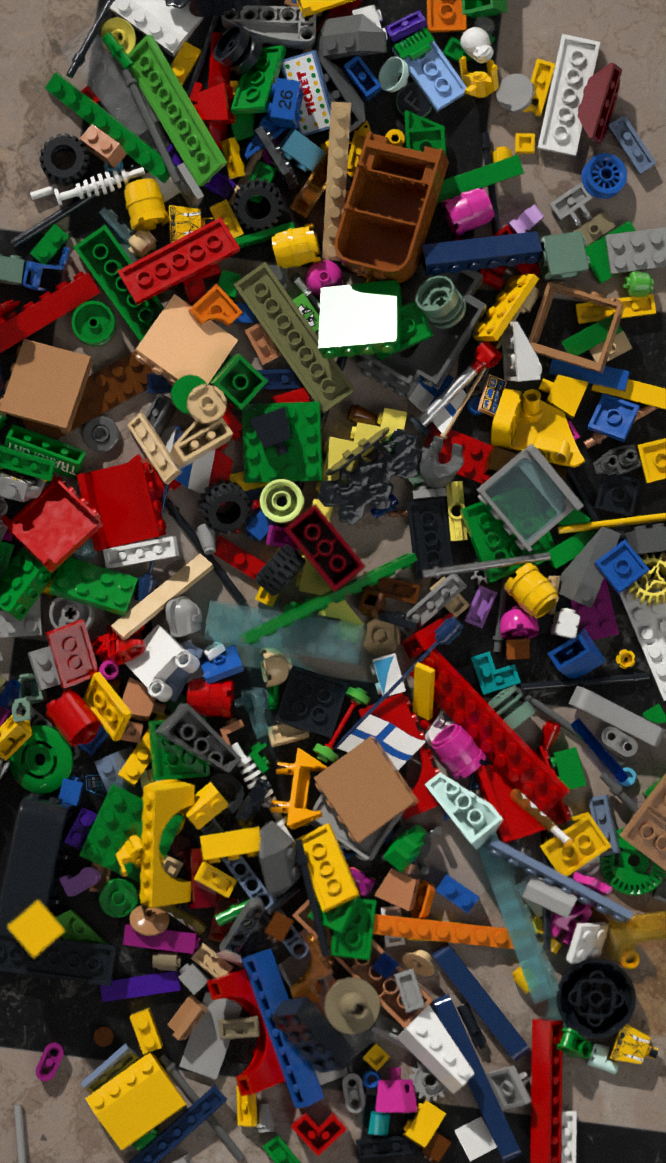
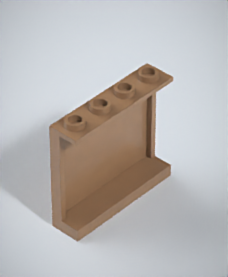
M24 339L22 345L18 346L17 360L11 366L10 372L12 375L10 380H7L5 383L4 391L6 392L4 398L0 399V413L2 417H6L7 414L56 427L62 433L70 434L93 366L91 356Z
M372 736L314 777L317 782L315 783L317 789L321 793L324 792L328 798L326 800L327 804L331 809L336 810L338 820L343 826H347L350 838L354 842L357 841V843L365 842L364 839L408 807L419 803V800L376 737Z

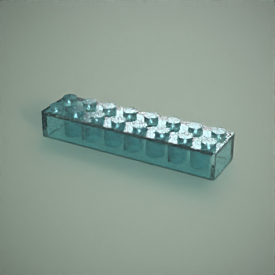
M210 601L204 640L358 665L362 664L367 633L366 625L317 617H308L303 620L299 618L293 621L294 624L292 626L276 629L277 633L268 637L264 635L259 638V642L249 645L241 643L238 635L285 612Z

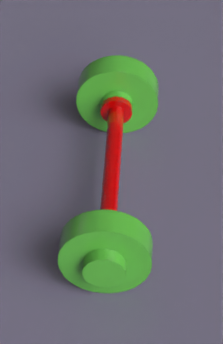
M359 687L356 689L348 688L345 695L351 699L350 702L352 704L329 744H325V746L316 744L313 752L318 755L317 759L320 761L335 763L339 756L333 752V745L354 708L359 705L368 707L371 698L366 695L367 692Z

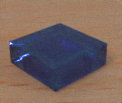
M383 952L372 968L388 980L400 963Z

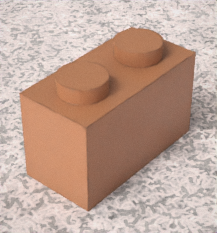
M93 124L79 138L88 151L113 169L127 155L120 143Z

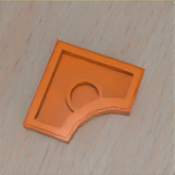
M215 284L188 310L201 325L207 321L216 320L224 323L226 326H230L243 313L218 284Z

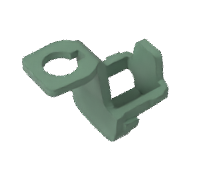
M34 674L19 675L20 678L17 682L19 699H15L12 705L14 722L30 720L31 704L48 701L47 691L39 690ZM23 681L31 682L30 696L24 693ZM20 704L26 708V713L22 717L17 713Z

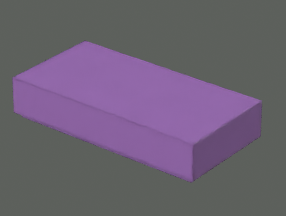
M479 585L464 621L482 629L498 592Z

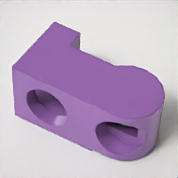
M86 867L75 877L65 875L59 880L67 896H75L98 883L101 879V873L96 867Z

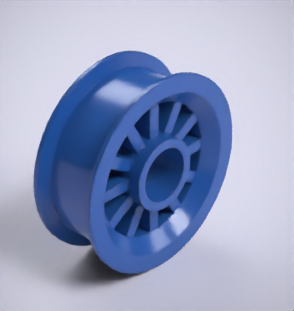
M600 153L592 157L584 166L581 179L584 188L589 194L599 199H609L614 197L625 186L627 170L623 162L615 155ZM601 173L605 174L607 179L603 178Z

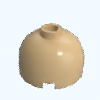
M275 647L260 649L259 656L263 655L264 659L260 661V667L264 683L267 682L266 687L283 683L288 677L289 670L292 669L291 659L286 658L285 653Z

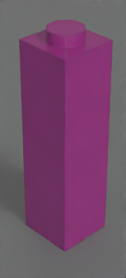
M130 924L125 925L123 945L194 954L195 949L199 950L200 938L197 937L196 932L166 929L159 935L144 936L135 932Z

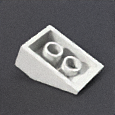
M510 321L501 335L504 380L518 382L538 380L542 373L539 359L519 323Z

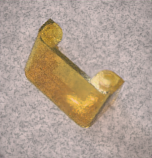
M666 911L636 914L627 923H619L611 918L607 923L609 925L607 939L610 958L617 962L631 960L636 954V943L666 939Z

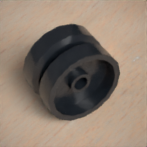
M235 24L221 35L214 48L213 56L217 62L227 66L231 72L239 76L253 67L260 56L263 44L261 39L249 33L246 28Z

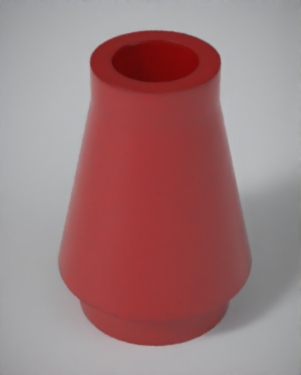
M546 721L545 725L542 726L540 746H543L544 750L551 751L553 744L561 733V725Z

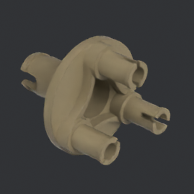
M353 977L333 981L324 1002L325 1015L331 1025L346 1034H358L370 1028L376 1021L380 1010L379 997L373 986L362 979ZM357 1004H359V1006L357 1007L358 1011L353 1013L352 1011H354V1007Z

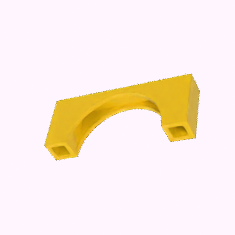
M177 782L144 787L143 832L141 835L143 850L141 853L140 903L154 908L191 902V882L181 878H171L165 872L159 858V842L168 821L183 808L194 805V785L186 782Z

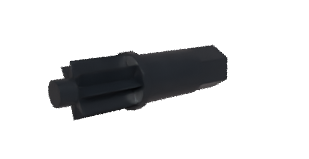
M468 1003L458 1006L457 1010L475 1047L484 1048V1043L487 1041Z

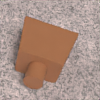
M129 678L122 701L132 712L130 719L148 722L151 713L163 716L166 705L156 702V698L149 694L146 685L133 678Z
M411 863L403 872H400L397 868H392L375 896L407 911L413 910L420 882L418 877L412 875L415 864Z

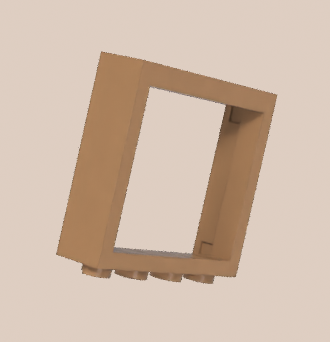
M560 281L548 282L528 340L534 352L603 374L625 306L620 303L621 300L610 297L608 300L602 298V294L594 291L588 294L584 292L583 288L577 286L568 288L565 287V283ZM555 292L616 310L599 362L538 344Z

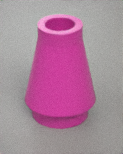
M107 660L101 664L99 672L105 679L112 680L118 675L119 668L111 660Z

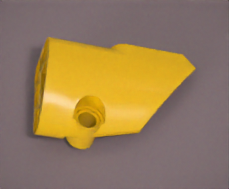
M504 388L492 424V447L500 446L507 450L521 452L528 445L532 444L549 463L575 468L585 462L572 436L564 411L542 401L540 392L535 389L527 390L522 394V391Z

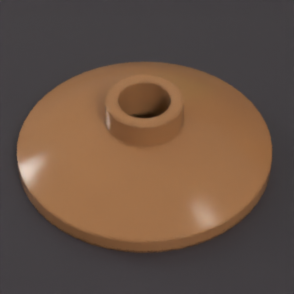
M140 905L131 912L130 925L135 932L141 935H159L167 929L169 915L162 907L151 908L146 905Z

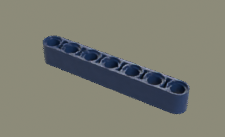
M446 942L432 953L434 959L514 1061H518L528 1053L531 1048L451 946Z

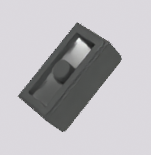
M161 393L157 394L145 415L159 437L162 436L177 410L171 398Z

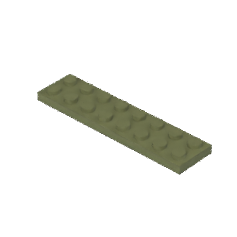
M266 262L233 284L314 401L321 402V411L323 413L356 391L334 358L322 357L318 349L319 337Z

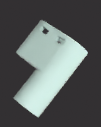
M593 1043L592 1054L587 1061L588 1066L616 1074L619 1063L607 1059L609 1046Z

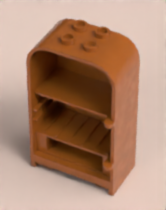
M367 132L334 245L336 253L350 271L356 273L359 278L368 279L372 277L376 278L375 281L377 282L398 280L399 283L408 281L415 274L420 260L422 245L425 244L449 164L443 149L425 146L424 151L420 152L391 145L388 137Z

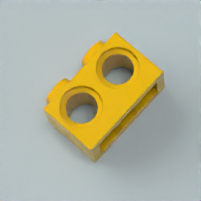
M11 715L0 726V757L7 761L32 736L30 721L14 722L13 715Z

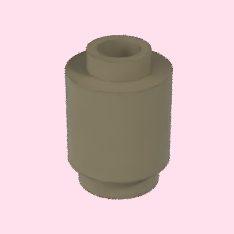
M159 950L153 953L152 966L157 968V970L177 971V967H181L182 957L175 951Z

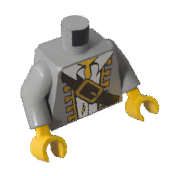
M0 470V495L4 498L26 502L40 496L47 480L33 479Z

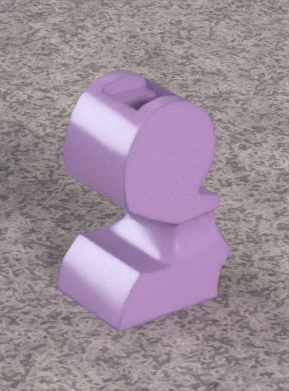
M533 205L526 209L518 217V220L514 219L509 222L508 226L514 234L529 232L545 216L536 205Z

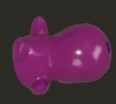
M349 867L360 897L368 896L376 879L366 877V874L356 867Z

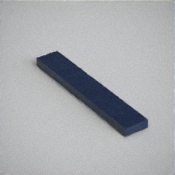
M214 1084L128 1163H158L223 1105L228 1098Z

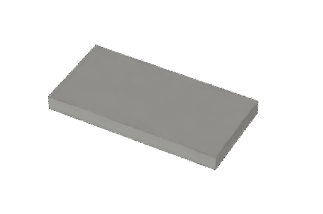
M206 991L202 1003L209 1010L191 1032L179 1067L216 1080L231 1040L220 1039L218 1020L219 1018L239 1017L242 1007L228 999L212 1000L210 992Z

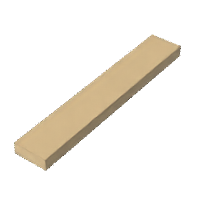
M199 554L128 611L125 616H122L111 625L112 630L125 641L161 612L170 600L178 598L214 569L213 564L202 554Z

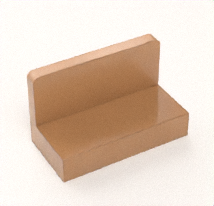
M189 995L168 1023V1026L174 1031L173 1036L178 1040H186L209 1010L194 995Z

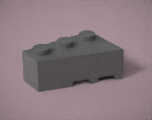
M664 523L653 524L650 529H646V525L634 527L635 531L625 533V540L637 555L666 551V526L664 527Z

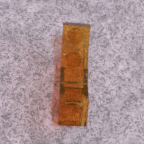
M329 147L290 206L291 209L305 218L312 212L321 195L326 190Z
M311 933L306 936L310 947L308 968L302 978L290 987L293 998L308 996L313 1003L322 1000L320 994L322 988L318 980L333 973L332 965L334 962L331 956L322 957L318 938Z

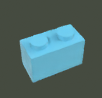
M290 129L279 145L284 157L289 161L291 158L297 162L296 166L304 172L306 170L313 172L326 153L295 129Z

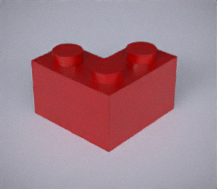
M218 263L183 281L191 306L207 293L204 281L221 276Z
M305 1110L291 1124V1128L319 1156L347 1130V1125L334 1111L319 1125Z

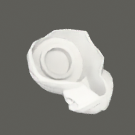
M473 27L463 33L460 39L461 48L471 58L479 63H485L491 59L493 49L490 46L489 35L484 29Z

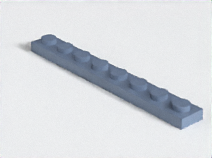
M495 838L488 842L486 849L489 850V853L495 857L506 859L507 863L511 866H519L525 869L524 871L528 875H536L542 881L577 897L579 902L586 905L590 904L595 907L596 911L613 916L612 919L616 922L627 923L631 920L634 912Z

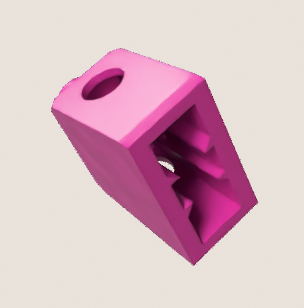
M401 1067L389 1068L390 1080H379L376 1112H417L413 1081L411 1079H401Z

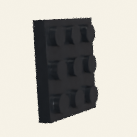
M293 665L275 722L331 740L349 683Z

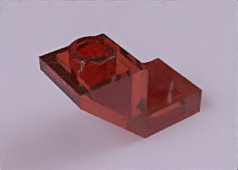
M219 895L207 939L218 942L223 941L232 926L233 920L220 927L215 915L230 909L231 905H238L239 900Z

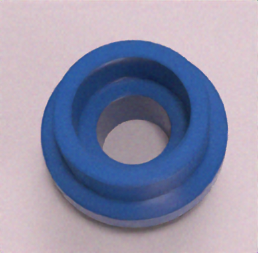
M368 1069L362 1075V1083L368 1089L377 1088L379 1080H382L380 1073L375 1069ZM370 1075L375 1076L374 1082L368 1081Z

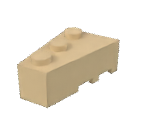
M223 417L212 424H202L195 420L173 445L170 455L178 467L182 469L229 442L233 432Z

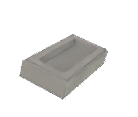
M413 968L394 974L406 1013L424 1008L425 1004Z

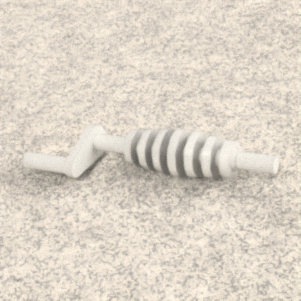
M143 167L129 172L121 169V174L118 175L117 170L113 171V177H110L109 172H105L107 179L104 180L101 173L97 174L99 181L95 182L94 176L90 177L91 184H88L86 179L83 181L84 186H80V183H77L75 189L59 193L57 185L53 184L50 187L31 192L30 194L32 200L55 193L60 206L63 205V200L76 196L84 199L83 194L85 193L90 198L92 197V191L95 192L96 196H100L98 189L101 188L105 195L107 194L106 187L108 186L110 191L113 192L115 191L114 184H117L119 189L122 187L120 182H124L126 186L129 184L128 181L130 179L145 175Z
M238 742L231 745V748L242 758L237 763L238 768L244 767L240 771L241 775L248 774L243 778L244 781L247 782L250 779L252 781L247 785L248 789L254 786L258 778L267 779L266 775L258 777L261 770L253 769L257 766L256 763L250 764L251 756H245ZM272 789L268 791L264 802L261 804L263 808L267 807L270 812L271 807H276L272 804V800H277L275 796L270 797L273 793ZM271 812L276 820L275 823L292 838L285 826L288 817H282L281 813Z

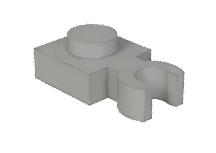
M428 486L416 487V491L412 492L413 500L447 496L446 488L428 489Z

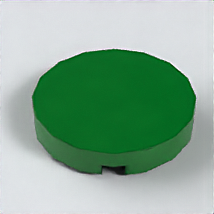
M186 375L178 379L171 388L170 396L173 405L183 414H189L187 410L189 394L195 387L207 384L205 380L195 375Z
M115 878L102 886L99 891L98 900L100 907L107 915L114 918L126 917L136 908L138 894L131 882L126 879Z

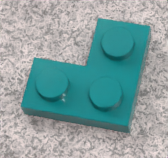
M490 651L471 657L483 695L521 683L515 664L496 670Z

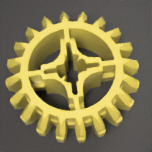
M644 554L643 559L641 558L647 567H653V569L638 579L643 584V589L638 585L637 581L628 587L630 588L628 594L634 593L633 600L640 598V604L647 601V606H650L653 601L654 605L658 606L659 601L662 603L666 602V582L658 573L660 571L666 580V561H661L663 559L662 555L655 559V554H652L650 558L647 554ZM652 574H654V580L653 582H651L650 586H648L650 582L648 580L652 576ZM651 589H662V591L657 593L649 592Z

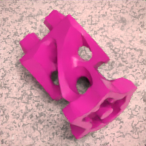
M575 872L573 875L574 881L602 896L604 894L609 895L612 890L611 886L600 882L594 877L585 876L578 872ZM581 903L578 906L574 904L568 918L551 911V933L553 937L557 938L560 930L563 931L564 934L560 942L570 946L576 925L587 923L592 914L590 904ZM581 914V919L577 921V916Z

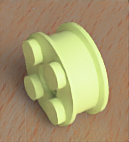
M278 479L264 487L260 496V506L263 513L270 520L279 524H287L293 522L301 515L304 509V496L295 483L286 479ZM284 496L287 498V504L280 507L277 505V500L279 497Z

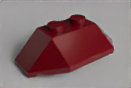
M609 63L588 79L587 85L583 90L582 102L578 107L577 116L588 137L597 144H601L608 131V125L610 124L619 93L622 69L615 63Z

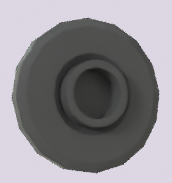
M105 416L93 418L83 428L85 444L95 452L102 453L111 450L119 439L118 426L113 420Z

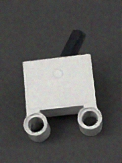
M149 620L144 624V629L141 631L146 647L145 652L125 664L146 685L150 695L161 702H166L172 697L173 692L172 688L165 684L164 681L178 666L188 673H193L199 668L200 663L198 658L186 651L166 629L159 624L153 629L152 622Z

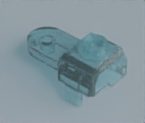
M251 687L241 690L242 697L234 700L236 708L244 705L245 710L249 713L253 731L258 736L257 739L268 734V727L264 712L269 706L267 690L262 687Z

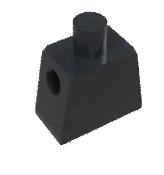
M288 407L279 408L250 420L265 448L274 446L278 456L289 453L285 441L293 439L294 436Z

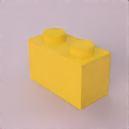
M210 782L194 795V805L185 807L182 811L199 830L229 806V804Z
M147 1008L131 1014L130 1019L142 1053L145 1054L162 1048L163 1043L151 1009Z
M428 1101L417 1104V1112H414L415 1116L412 1120L408 1119L403 1127V1130H405L403 1135L422 1148L427 1146L446 1115L445 1112Z

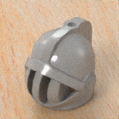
M180 596L167 603L166 616L171 636L181 637L201 629V610L189 597Z

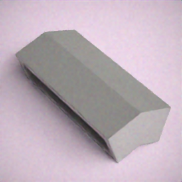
M534 876L531 877L522 896L568 918L577 897Z

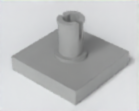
M182 163L176 167L181 182L176 184L188 206L190 208H198L204 195L185 164Z
M512 1065L486 1074L503 1110L523 1106L531 1102L524 1087L525 1084L530 1082L529 1078L524 1079L528 1076L526 1072L518 1074L515 1066Z

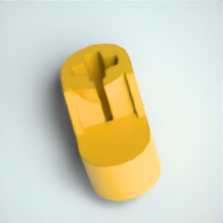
M535 917L530 926L543 934V921ZM553 938L551 939V951L557 954L563 944Z

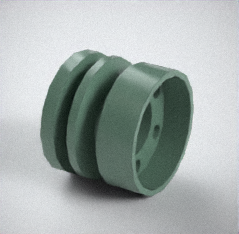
M431 277L424 281L417 290L416 303L431 325L436 328L445 329L452 327L464 317L466 302L452 281L447 277Z
M516 685L502 690L488 703L512 730L536 711L528 701L519 705L517 701L522 697V693L515 697L512 696V693L518 689Z

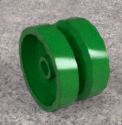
M88 301L78 306L73 313L71 321L73 331L78 339L85 345L92 347L103 346L110 342L117 328L116 319L109 307L98 301ZM94 320H96L97 325L94 327L91 326L90 324H93Z

